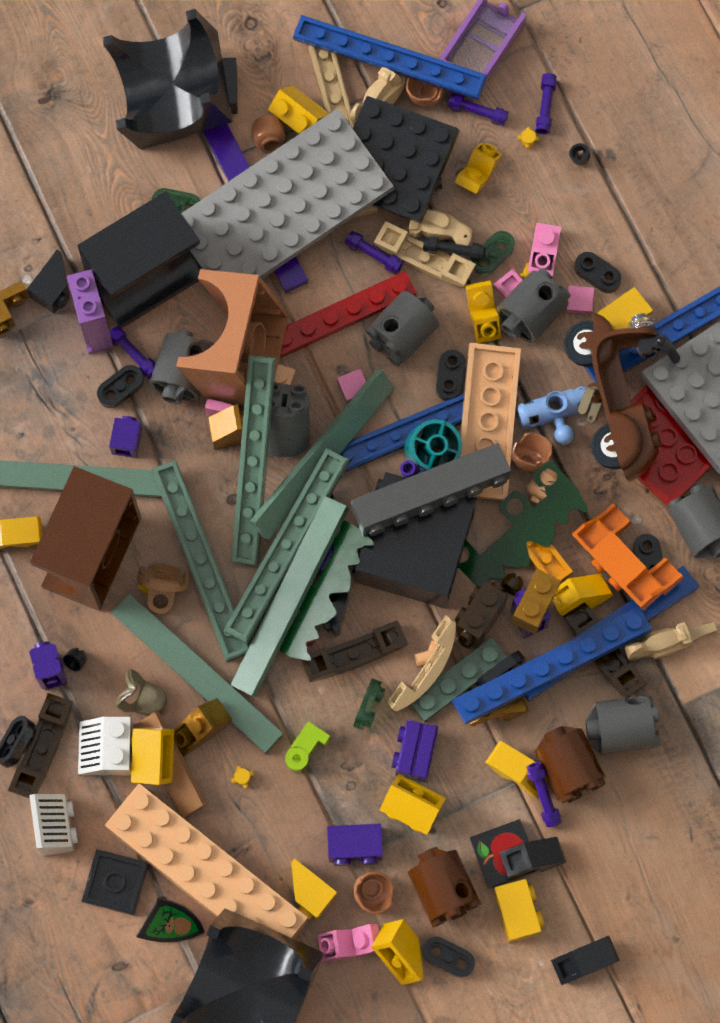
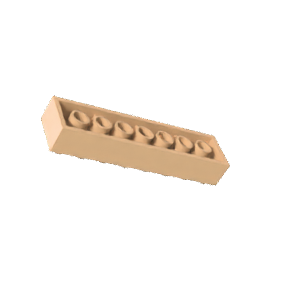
M141 784L135 787L105 824L106 829L216 918L226 908L292 939H295L308 923V917Z

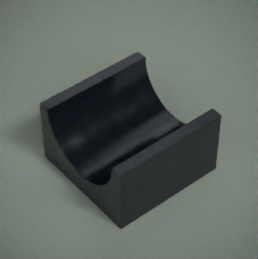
M166 191L77 245L84 271L92 269L100 300L116 325L120 328H124L199 281V271L202 269L190 251L200 244V240Z

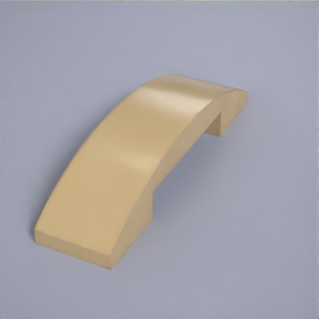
M386 221L374 241L377 247L389 255L394 254L399 257L404 264L431 277L457 286H465L476 266L475 263L454 253L450 256L437 251L436 255L423 252V242L408 236L407 231Z
M445 615L431 636L438 645L410 686L401 681L387 701L394 711L397 712L420 698L431 687L445 667L453 647L456 632V623L447 615Z

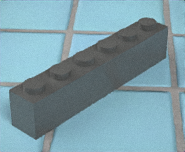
M496 443L352 499L351 510L362 535L370 534V536L382 533L385 527L390 525L400 526L410 520L409 518L419 515L423 517L432 513L434 508L439 506H452L459 501L458 499L467 495L469 498L481 494L483 489L490 486L498 488L507 483L511 470L499 443Z

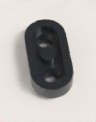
M583 252L578 255L574 268L579 277L604 293H612L619 288L621 274L618 269L592 252ZM590 261L592 266L587 267L583 262ZM611 275L613 280L608 281L604 276Z
M448 350L440 357L436 393L444 401L461 394L465 358L457 350ZM455 359L457 363L455 365H450L448 363V360ZM446 383H451L454 387L452 389H446L444 385Z
M127 365L104 381L97 390L100 404L106 408H115L136 393L144 383L142 371L134 365ZM130 377L136 379L132 384L126 382ZM109 393L115 394L113 399L106 398Z
M642 534L637 537L633 545L634 555L647 569L654 567L663 559L658 539L651 534ZM649 543L652 548L645 550L642 544Z
M519 650L512 653L484 673L477 680L478 684L481 686L523 665L525 657Z
M18 716L12 721L0 742V764L6 768L19 762L21 754L34 735V722L25 716Z
M432 937L424 944L423 956L428 963L458 978L467 977L472 973L475 960L469 951L441 937ZM439 947L442 954L437 957L433 956L431 953L432 948ZM459 959L464 960L466 967L463 969L457 968L456 961Z

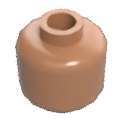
M265 114L256 119L252 124L253 140L258 149L272 153L284 145L286 141L284 124L277 116Z

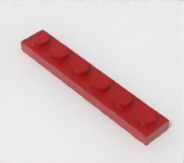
M406 271L288 324L280 358L382 312L401 291H407L416 296L417 292Z

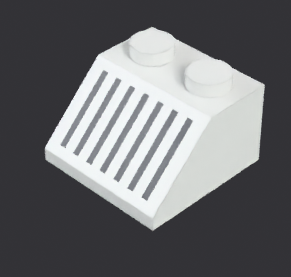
M100 717L80 722L78 775H131L132 747L130 741L133 735L131 717Z
M65 794L29 795L37 850L42 856L75 851L74 844L78 843V834L76 827L71 826L70 817H75L73 801H68Z

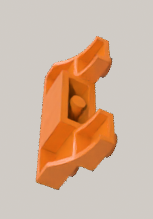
M612 503L598 516L583 523L572 533V536L593 557L594 560L590 563L601 574L604 571L607 572L611 577L608 582L616 591L619 592L623 589L644 611L662 594L666 595L684 577L666 558H663L650 570L647 569L618 538L632 523Z

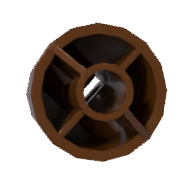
M560 726L544 735L534 752L539 762H542L543 767H545L547 779L558 801L561 800L562 803L568 801L570 803L582 797L581 791H594L606 785L604 781L606 777L582 728Z
M438 847L431 848L419 854V865L408 871V875L432 928L447 922L448 918H452V920L458 919L467 914L466 910L470 911L482 905L457 850L447 852L438 849Z

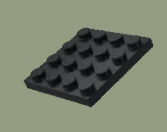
M366 96L353 130L395 189L371 206L422 224L460 130L454 126Z

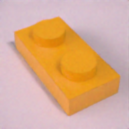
M532 541L526 542L530 562L536 569L561 580V582L572 575V569L552 544L549 547H544Z

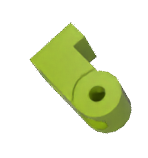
M308 721L286 753L285 761L288 769L294 773L304 772L308 768L309 758L317 746L320 744L326 748L331 740L330 735Z

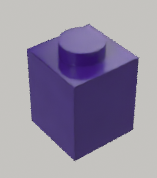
M122 416V418L114 419L109 445L111 454L137 458L142 434L140 421L131 416Z

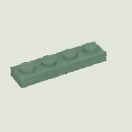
M491 637L438 677L420 698L410 704L411 707L425 723L449 705L453 699L461 696L477 684V680L484 673L507 658L506 654Z

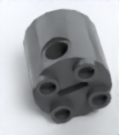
M540 268L539 271H531L497 306L498 315L503 321L501 327L513 339H517L519 336L527 342H535L568 307V299L571 297L570 293L564 287H558L551 280L552 276L543 268Z
M401 291L367 326L365 332L371 338L369 344L377 352H385L390 362L399 367L439 327V323L432 313L434 310L433 304L423 295L416 297L407 291Z
M179 329L178 333H167L164 336L149 382L150 386L162 394L161 399L171 404L180 405L182 400H198L200 392L176 367L178 357L200 354L213 346L214 343L204 339H196L193 337L192 332L184 329Z
M274 382L268 454L277 457H292L301 454L307 449L310 435V397L306 393L307 389L301 384L279 385Z
M704 483L693 487L690 490L691 494L684 499L678 497L668 504L670 508L668 514L678 527L694 558L716 559L720 557V500L713 486L706 487Z
M644 695L596 701L593 703V708L587 719H585L587 739L601 755L653 749L661 745L659 731H656L654 723L659 721L657 706H654L652 696Z

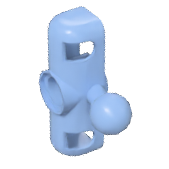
M580 386L575 390L552 391L547 396L531 400L526 404H519L515 413L520 427L530 429L554 422L556 426L554 433L556 441L562 445H568L573 441L575 433L571 426L565 424L564 418L580 414L578 412V403L581 402L586 386ZM555 402L559 404L561 409L554 410L550 408L549 403ZM538 415L539 421L530 425L529 418Z

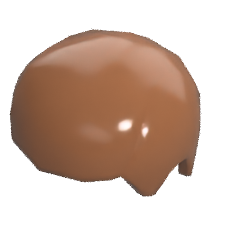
M409 77L406 81L407 94L410 100L419 107H432L445 94V89Z
M526 433L519 442L516 441L514 443L511 454L512 461L519 469L533 473L544 463L550 461L552 444L548 438L540 434Z
M379 871L365 872L355 882L354 899L361 909L371 914L383 913L393 905L395 888L387 875Z

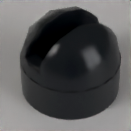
M582 143L571 147L569 155L572 162L576 165H585L590 159L588 147ZM579 151H583V159H580Z
M72 648L63 657L65 665L74 671L81 670L87 660L85 651H80L79 648Z

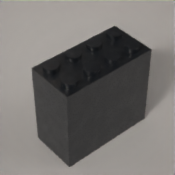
M385 472L384 479H378L375 490L406 478ZM467 495L458 499L459 501L452 506H439L426 516H413L409 518L410 520L400 526L390 525L385 527L382 533L374 536L367 534L374 542V545H364V547L359 548L361 553H357L360 562L359 564L352 565L355 583L446 609L464 550V540H467L474 517L477 498H469Z

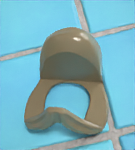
M128 669L125 678L128 689L122 691L118 696L116 707L123 712H136L146 716L156 711L163 712L167 705L165 691L159 686L145 681L137 671ZM138 684L139 692L136 700L131 704L127 703L125 699L136 692Z

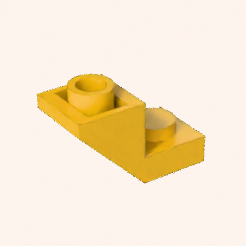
M481 142L473 149L467 166L457 175L454 183L477 194L486 185L503 153L497 151L495 146Z
M491 281L465 285L468 309L476 343L502 339L499 315L495 309Z
M39 516L0 520V549L9 546L22 548L33 546L39 543L43 535L41 517Z
M601 573L569 578L561 583L552 602L559 614L564 616L584 602L593 609L612 597L613 593Z
M499 741L485 763L501 778L514 781L529 796L538 797L535 783L529 780L526 768L535 761L504 742Z

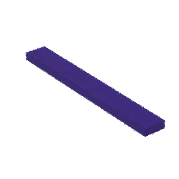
M228 124L202 131L228 182L249 168ZM296 256L274 271L285 293L308 283V279Z

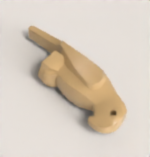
M382 67L378 72V80L365 93L363 103L366 96H370L393 105L405 88L408 77L396 74ZM357 103L350 112L352 122L356 123L363 104Z
M427 209L422 224L410 220L409 236L413 238H419L423 235L425 237H438L440 241L452 239L455 244L467 246L472 244V229L443 211Z
M682 622L677 627L650 632L645 635V640L627 645L624 650L630 661L646 657H652L654 660L661 659L691 646L693 641L716 632L718 629L715 622L693 628H688L686 623Z

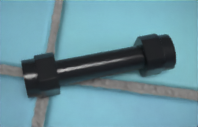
M430 236L424 239L423 252L435 255L437 251L470 256V259L474 261H484L486 246L478 243L467 246L441 242L438 237Z

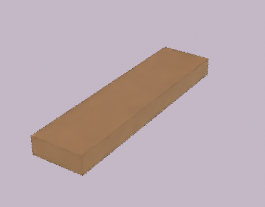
M159 711L153 712L135 724L136 728L168 729ZM174 741L172 783L165 785L182 818H187L206 806L207 803Z

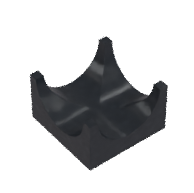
M196 9L186 11L188 23L183 29L163 39L147 42H130L120 40L113 35L103 37L104 47L117 66L126 96V118L115 120L116 128L141 150L233 122L218 31Z
M224 908L208 929L206 935L209 938L200 964L170 1023H296L325 953Z

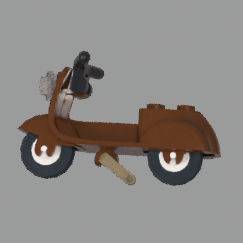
M594 312L593 321H580L569 329L564 339V348L568 358L576 365L594 367L597 383H591L586 387L578 407V412L581 415H585L589 410L591 402H593L587 416V421L593 424L598 418L602 405H604L608 423L600 427L594 434L591 442L592 453L596 461L603 467L612 470L622 469L626 479L631 482L643 475L651 467L659 454L658 447L662 446L658 432H654L651 423L655 422L651 407L647 408L643 402L632 405L620 362L619 351L630 347H637L638 353L650 360L654 359L658 353L666 352L672 363H678L680 355L668 337L664 334L660 335L656 331V327L652 326L654 323L653 317L647 316L645 313L637 314L631 318L632 321L628 323V328L615 330L614 326L604 316Z

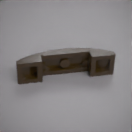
M585 602L563 616L575 637L600 621ZM619 649L593 661L604 677L623 698L630 697L647 685V682L632 663L629 664Z
M397 620L373 629V632L327 650L323 648L310 653V661L300 660L309 682H315L371 663L407 646L408 643Z
M50 693L47 694L38 716L39 721L34 735L30 740L21 765L16 769L8 789L9 792L29 799V795L38 793L61 741L73 701Z

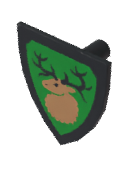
M161 896L157 898V902L136 937L155 942H177L191 939L205 933L201 921L193 911L182 904L167 900L166 897Z

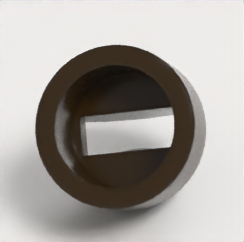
M511 573L504 577L500 586L505 589V592L515 596L517 592L522 590L523 580L520 576L516 578L515 573Z

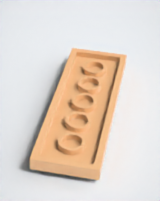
M478 343L469 344L460 432L462 440L460 457L499 443L510 467L520 348ZM509 479L506 484L498 488L490 486L483 489V492L475 496V498L503 501L508 496Z

